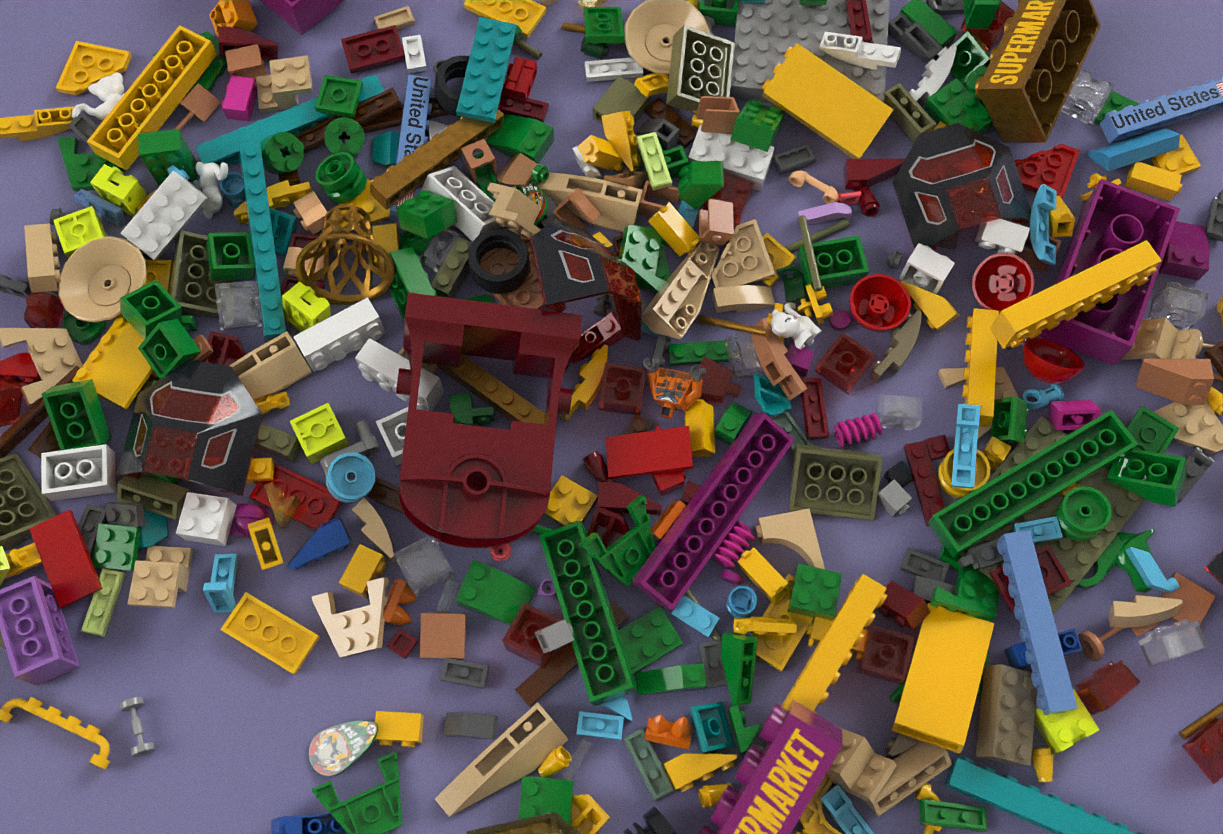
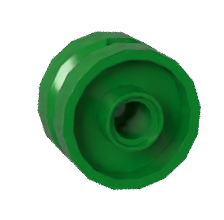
M338 152L330 155L321 162L315 172L316 181L330 199L336 203H346L360 195L367 183V176L351 154L347 152Z
M1081 486L1072 489L1064 496L1055 511V516H1057L1061 532L1065 537L1073 541L1086 542L1093 540L1109 523L1112 513L1111 505L1104 494L1092 487Z

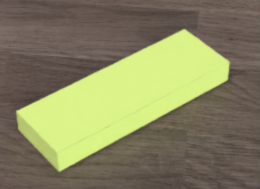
M656 132L637 136L638 146L652 189L656 190L672 186V180Z
M102 568L99 580L103 589L93 594L81 632L105 637L126 575L124 572Z

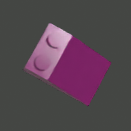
M1175 222L1159 273L1194 280L1202 278L1209 270L1210 250L1204 226Z

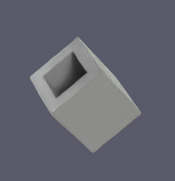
M895 479L883 488L877 496V501L892 517L897 513L902 515L910 507L908 503L912 499Z
M565 619L535 632L543 653L550 652L574 640L572 636L573 629Z

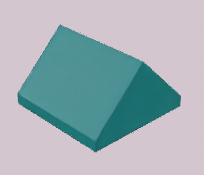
M723 702L690 707L689 714L700 754H709L735 746Z

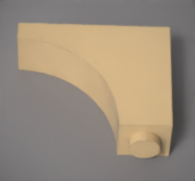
M810 509L758 519L757 525L754 528L756 537L760 538L761 544L773 543L784 545L801 555L809 566L825 569Z

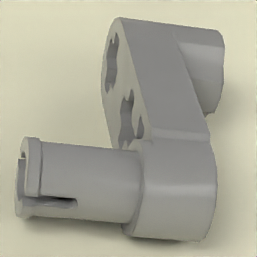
M367 420L355 424L361 439L360 442L329 454L320 460L325 476L331 462L339 455L358 453L367 457L380 450L378 441L372 435Z

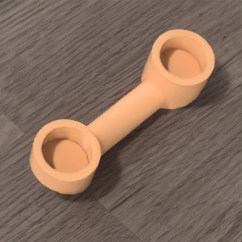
M794 171L790 175L789 182L792 185L802 187L804 182L824 192L825 194L822 198L825 203L829 204L839 201V195L834 187L824 184L810 176L807 172Z

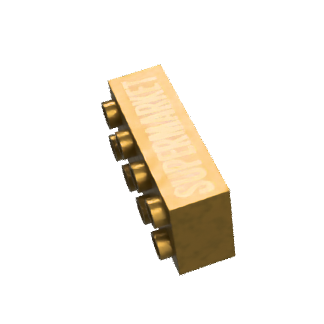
M1019 0V5L1013 17L1007 19L1004 35L999 45L992 49L990 64L984 76H980L977 79L975 86L976 96L979 100L983 101L993 121L992 126L996 127L1002 142H1047L1101 26L1091 0Z

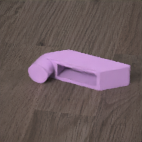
M833 202L798 211L799 216H806L807 224L815 225L839 218L850 219L852 217V210L847 204Z

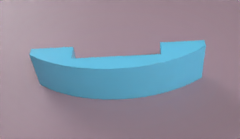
M1042 184L1037 191L1031 210L1030 238L1034 252L1039 260L1054 266L1056 265V246L1049 243V212L1056 209L1057 191Z
M958 404L951 487L974 489L980 405Z
M838 784L820 798L822 804L843 834H874Z

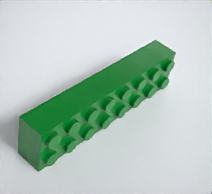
M579 520L539 535L564 619L573 629L572 636L574 640L571 642L589 701L593 705L598 706L637 692L638 689L597 562L578 545L588 537L585 526Z

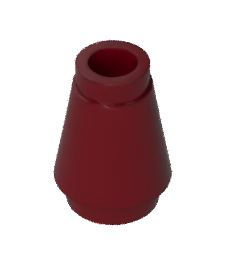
M862 187L859 189L861 191L859 199L861 213L866 217H872L879 212L880 204L869 187Z
M595 451L583 458L584 466L598 483L609 479L602 454L600 455L598 451Z

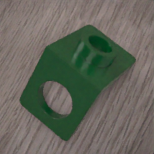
M794 264L776 270L777 275L784 282L787 303L806 297L803 274ZM787 271L794 272L791 275H784V273Z

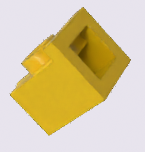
M993 436L990 438L981 452L988 459L991 470L996 471L998 466L1004 461L1011 446Z

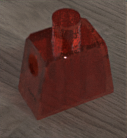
M31 293L26 299L27 307L24 313V320L30 328L58 329L64 309L61 300L48 293Z
M703 356L699 369L705 368L706 375L701 377L703 384L699 399L722 404L726 394L738 398L742 386L731 382L733 371Z

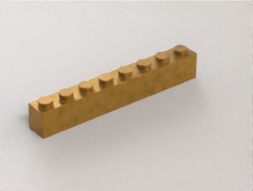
M498 109L495 123L461 117L456 123L448 125L442 133L434 135L425 145H420L415 152L404 156L401 162L395 166H390L384 174L373 178L370 183V195L386 210L422 185L428 174L443 170L461 157V148L486 139L503 126L504 114Z
M460 354L458 367L436 364L441 371L489 406H493V409L510 421L536 424L545 423L544 412L465 355Z

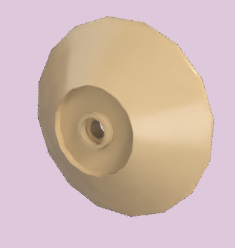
M646 0L631 12L625 23L624 42L629 55L641 67L654 73L669 74L673 35L683 25L710 34L705 17L693 4L684 0Z
M108 236L91 240L76 249L65 262L60 274L61 282H58V296L65 310L78 320L95 323L113 319L121 314L120 298L144 286L146 281V261L139 248L126 239Z

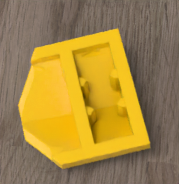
M589 794L573 795L571 827L580 834H597L610 817Z

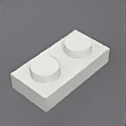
M421 35L403 37L402 41L408 73L426 71L427 67Z

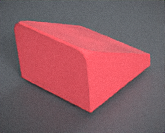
M861 191L838 193V203H844L848 206L858 204Z

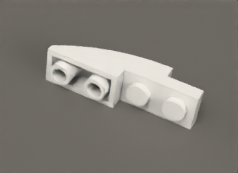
M831 32L824 33L819 46L820 50L839 60L877 70L878 66L896 68L901 54V47L863 42L860 36Z
M955 44L949 49L945 46L937 54L939 58L936 61L932 59L925 66L927 70L922 74L924 78L917 84L919 88L916 91L912 89L909 92L916 101L920 98L926 103L927 98L937 92L944 83L955 58Z

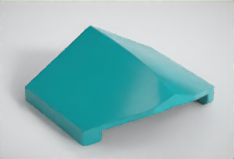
M388 131L373 137V163H379L384 166L396 165L400 133Z
M269 209L275 252L286 255L292 232L296 233V216Z
M758 373L753 375L755 398L763 413L774 417L791 409V401L779 384L773 386L768 377Z
M143 509L145 525L140 526L142 530L139 549L152 547L162 539L169 537L166 516Z

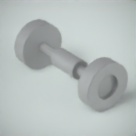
M134 697L122 701L119 704L122 712L131 711L134 736H137L139 745L130 749L132 757L143 756L155 751L153 742H143L142 734L144 732L142 723L136 713V709L144 705L143 697Z

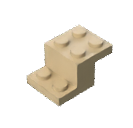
M308 55L270 60L271 75L256 77L260 113L290 109L298 105L297 94L313 92Z
M490 182L487 190L494 194L493 198L496 201L489 214L495 218L497 224L508 227L509 231L515 232L518 236L521 234L523 237L531 240L540 231L534 225V222L541 207L516 188Z
M1167 318L1142 320L1133 347L1121 360L1195 359L1202 333L1198 329L1178 331Z
M164 546L148 547L146 560L135 561L128 605L175 608L177 592H187L193 549Z
M842 729L843 746L827 774L835 786L838 784L843 791L873 803L897 765L894 760L876 754L864 736Z

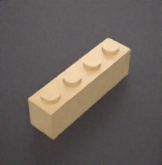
M50 223L24 225L28 280L31 293L58 291L57 282H61L60 271L56 270L60 269L59 259L55 257L59 256L57 244H53L57 243L56 231H51Z
M919 741L894 759L897 767L874 802L862 800L879 817L950 767L952 763L947 750Z

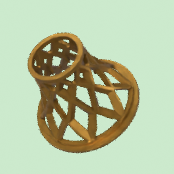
M338 205L326 213L323 231L318 239L307 244L299 253L296 260V275L302 284L313 289L316 297H323L328 302L334 304L351 305L367 297L372 301L383 295L393 282L394 264L386 250L373 239L371 219L367 212L354 205ZM342 210H348L346 214L341 212ZM345 219L348 224L341 228L339 224ZM355 230L358 234H352L349 231ZM346 241H353V243L348 245ZM365 246L368 252L369 264L363 258ZM333 247L337 258L329 266V250ZM351 250L355 255V259L349 271L344 257ZM373 254L378 260L380 269L374 266ZM324 255V267L315 272L317 259ZM311 258V260H310V262H309V265H308L307 273H306V271H305V260H308V259ZM359 263L366 270L364 284L355 275ZM340 264L344 276L336 286L333 271ZM374 272L383 280L375 288L371 289ZM326 273L330 292L318 287L313 282ZM351 278L361 294L341 295L340 292Z

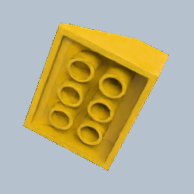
M120 314L114 320L107 333L101 338L94 351L90 353L83 366L77 371L72 381L78 382L93 379L98 398L127 409L154 371L138 349L145 339Z

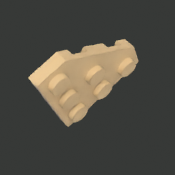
M756 219L736 226L734 235L729 243H727L720 257L721 259L711 275L715 288L750 285L775 276V271Z
M1207 401L1205 405H1186L1173 402L1154 411L1160 417L1180 428L1173 438L1177 443L1192 448L1198 446L1204 449L1205 452L1213 455L1223 450V425Z

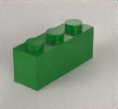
M911 0L901 8L900 13L902 12L913 24L918 22L942 48L945 46L949 47L954 42L958 31L941 18L938 13L934 12L924 1Z

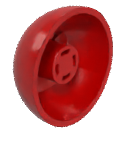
M998 253L987 257L979 264L972 279V289L978 303L987 310L999 311V314L1002 310L1031 297L1035 286L1034 274L1028 263L1019 256L1010 253Z
M873 274L860 279L854 285L850 294L849 305L852 316L863 328L873 332H887L897 328L905 321L910 312L911 299L905 286L897 279L884 274Z
M1041 337L1027 338L1024 343L1023 361L1025 367L1039 381L1048 384H1062L1078 376L1085 366L1082 358L1074 351Z

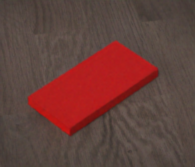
M689 426L605 437L609 479L694 468Z
M274 463L273 481H258L249 496L251 500L314 530L320 524L333 519L343 503L336 500L329 493L327 487Z
M67 510L29 529L59 608H65L103 589L71 510Z

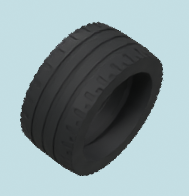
M465 55L453 56L440 65L434 87L435 97L440 107L445 112H448V114L460 118L461 116H456L460 95L448 89L446 83L454 78L465 77L469 56Z
M496 228L487 230L475 238L469 249L468 264L471 275L478 286L490 293L504 294L518 289L525 282L530 269V258L527 246L518 234L507 229ZM495 248L512 250L519 257L518 265L512 271L503 275L486 273L481 269L479 262L488 251Z

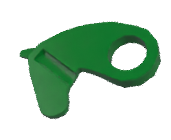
M1153 528L1139 534L1118 532L1094 563V575L1091 578H1082L1076 587L1082 589L1094 587L1116 565L1128 573L1136 591H1150L1152 588L1146 586L1125 550L1134 547L1149 552L1152 555L1147 540L1155 533Z

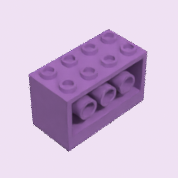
M32 576L0 590V630L14 678L38 686L80 668L62 608H59L51 585Z

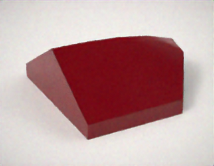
M210 331L208 343L214 352L202 362L230 366L246 354L238 337Z
M596 506L587 534L589 536L592 533H597L607 549L630 529L624 515Z

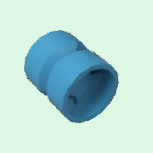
M237 172L228 173L227 178L220 181V188L228 203L232 207L238 208L246 201L242 174Z
M747 586L734 588L726 602L728 614L732 618H749L757 605L756 593Z

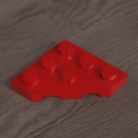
M1059 144L1047 151L1042 150L1031 154L1025 159L1015 160L1014 162L1023 188L1037 193L1040 185L1045 184L1056 190V196H1060L1063 199L1080 150Z

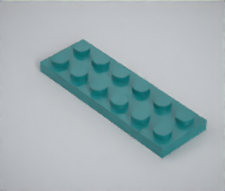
M479 17L456 109V116L495 123L517 24Z

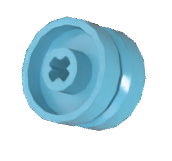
M344 453L337 456L331 462L326 474V486L329 493L336 500L343 503H355L362 500L369 494L375 482V470L372 463L365 456L358 453ZM347 474H348V476H350V477H351V476H354V477H355L354 480H352V481L348 480V479H347Z

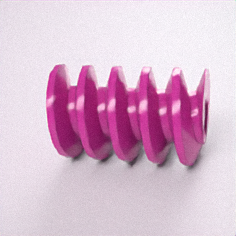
M870 413L869 417L862 415L861 419L854 417L853 421L847 419L845 423L839 421L834 426L835 436L841 448H844V441H847L848 445L852 446V439H855L856 443L860 444V437H863L864 441L868 442V435H871L873 440H876V433L882 435L881 423L875 413Z
M736 521L729 531L730 533L726 535L720 546L711 556L716 563L723 567L735 568L732 560L738 561L740 559L737 553L743 554L745 552L742 546L750 547L747 539L755 540L751 530L740 521Z

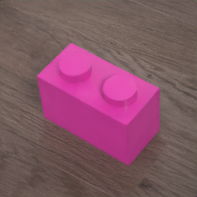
M231 76L230 82L226 85L225 99L221 103V108L227 119L250 122L257 97V85L254 78Z
M1092 400L1050 401L1048 421L1054 425L1057 431L1078 430L1098 418L1101 409Z

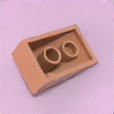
M1143 359L1136 381V388L1180 404L1205 405L1214 381L1211 360Z

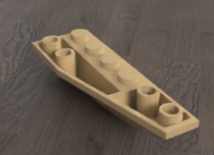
M550 172L545 182L536 183L543 191L545 197L550 196L557 207L579 188L600 211L601 215L593 223H590L570 200L566 205L578 218L594 226L624 233L625 227L628 225L635 226L642 189L585 176Z
M698 242L696 249L685 257L642 313L641 321L652 332L676 339H681L700 312L720 250L716 244Z
M287 331L230 365L254 401L276 394L312 373ZM200 393L193 394V396L212 403L205 417L239 406L229 393L222 397Z
M537 702L467 766L435 800L446 814L451 817L521 779L522 776H527L542 765L554 748L563 746L568 741V738Z

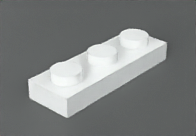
M633 58L585 61L587 82L616 80L618 76L624 79L643 77V67Z

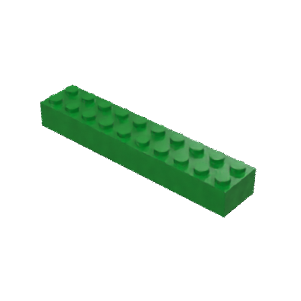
M1111 409L935 513L930 518L928 524L951 557L955 558L1131 453L1138 443Z

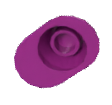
M236 504L229 534L236 537L251 538L248 524L269 517L273 526L274 517L265 506Z

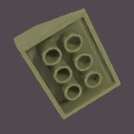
M683 25L673 35L666 104L682 110L698 111L702 96L730 97L735 42Z
M180 230L175 240L168 293L182 307V316L232 318L237 280L211 281L206 247L208 236ZM222 301H225L227 312H222Z
M795 444L791 471L789 511L810 509V513L874 520L883 457L879 453Z
M17 453L0 458V546L3 547L4 551H7L32 536L30 528L57 516Z

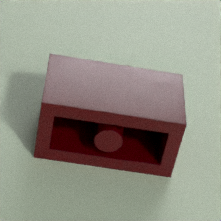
M893 581L886 586L887 589L884 594L887 597L881 607L879 606L878 608L879 613L885 618L891 617L899 626H906L911 630H914L930 613L922 597Z

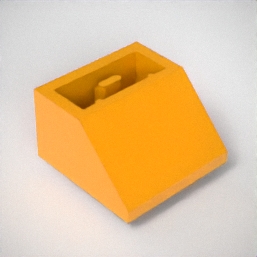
M219 0L209 14L218 40L219 26L237 27L252 32L258 24L249 0Z

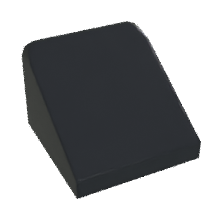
M903 460L884 474L889 483L895 479L902 488L914 480Z

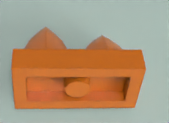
M675 500L669 504L650 529L654 539H663L671 525L674 524L686 505L683 502Z
M395 579L393 581L383 609L382 619H385L384 624L404 625L411 623L408 613L397 605L398 603L407 604L416 601L414 592L406 585L407 582L404 580Z
M660 714L654 718L649 717L644 740L689 750L693 727L690 726L685 716L673 723L668 722Z

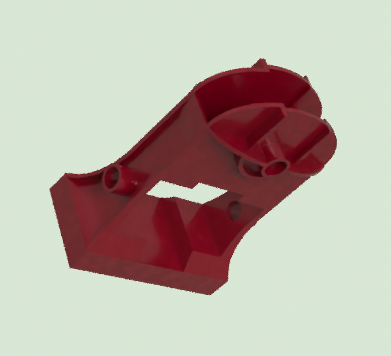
M408 292L403 348L407 353L410 369L399 368L396 394L410 396L398 498L403 513L416 528L436 539L438 543L442 542L462 548L495 549L500 545H505L524 537L537 526L548 506L550 498L557 414L569 415L572 389L561 388L564 373L568 369L580 341L582 315ZM460 354L513 361V374L548 378L545 423L536 424L511 421L509 429L506 430L453 423L454 414L418 410L417 401L422 362L458 367Z

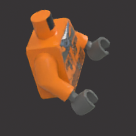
M647 357L644 359L643 364L645 368L650 369L648 371L650 390L656 403L662 407L660 416L665 419H672L675 410L687 411L689 406L701 397L703 384L701 377L706 375V369L700 368L698 373V365L690 368V373L660 367L656 370V367L659 365V359L654 357L652 359L653 365H651L650 358Z

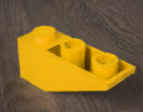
M630 110L601 116L606 138L630 171L641 169V157L636 147L638 144L637 136L633 130L634 118L630 114Z
M901 281L910 297L916 302L913 306L916 310L919 309L922 313L924 312L928 317L925 321L932 329L936 328L942 331L960 316L947 299Z
M684 753L664 763L663 767L674 790L680 789L681 792H684L694 787L692 782L700 778L702 782L714 776L713 771L719 768L725 771L735 766L733 761L737 759V756Z

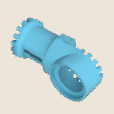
M1052 384L1051 387L1045 390H1026L1023 393L1022 399L1027 401V408L1030 411L1031 409L1034 411L1041 407H1047L1050 401L1063 400L1064 393H1061L1063 390L1061 391L1060 385ZM1035 397L1037 402H1029L1026 398Z

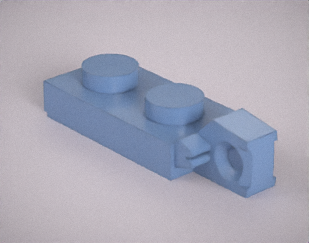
M80 189L73 196L75 202L87 208L93 206L102 219L119 227L125 224L123 209L120 206L114 205L102 197H97L83 189Z

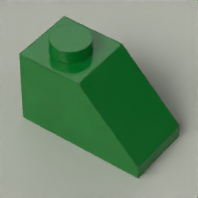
M733 402L717 425L715 438L731 446L740 434L752 411Z

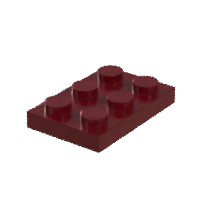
M396 25L341 39L351 74L406 60Z
M1050 545L1036 550L1047 595L1070 586L1072 583ZM1003 566L989 574L1012 613L1014 612L1015 602L1014 598H1011L1009 595L1008 576H1005Z

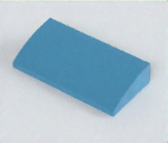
M1156 129L1088 151L1086 155L1107 171H1111L1179 149L1180 134L1169 129Z

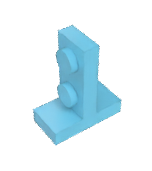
M215 554L210 583H204L203 592L214 613L232 612L237 605L233 597L239 560L237 554Z

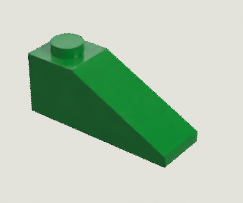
M728 632L722 634L721 659L732 705L750 704L752 700L757 637Z
M704 663L636 672L638 695L705 690L706 687Z

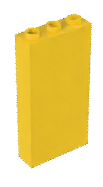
M796 43L794 48L790 46L784 54L786 59L783 64L779 62L773 70L775 75L772 80L767 79L761 89L764 90L762 96L851 158L860 159L894 109L798 43Z
M928 603L927 606L930 613L924 618L920 627L892 731L960 754L965 744L994 623L968 616L962 611H948L947 608L941 605L938 608L933 607Z

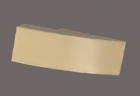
M739 285L713 288L712 297L716 313L735 310V313L775 307L771 287Z
M363 498L352 509L354 514L365 524L361 531L365 537L395 563L397 556L392 538L374 507Z
M1136 595L1133 602L1113 601L1108 611L1109 626L1117 628L1141 627L1164 621L1177 615L1183 604L1182 599Z

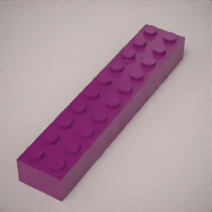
M766 413L754 414L631 583L661 606L662 609L673 610L792 445L794 439Z

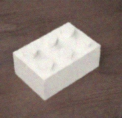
M988 216L982 219L974 242L979 243L978 247L987 250L996 248L998 249L997 253L1015 255V253L1022 252L1030 228Z
M108 445L41 453L42 495L49 500L57 501L116 492L115 452Z

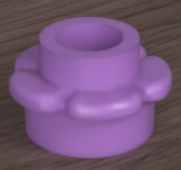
M545 578L540 582L538 592L545 599H553L557 595L552 578Z

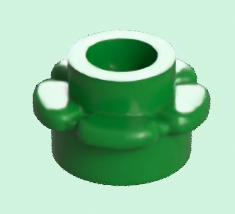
M538 164L534 167L531 176L536 183L545 182L548 179L549 171L546 165Z

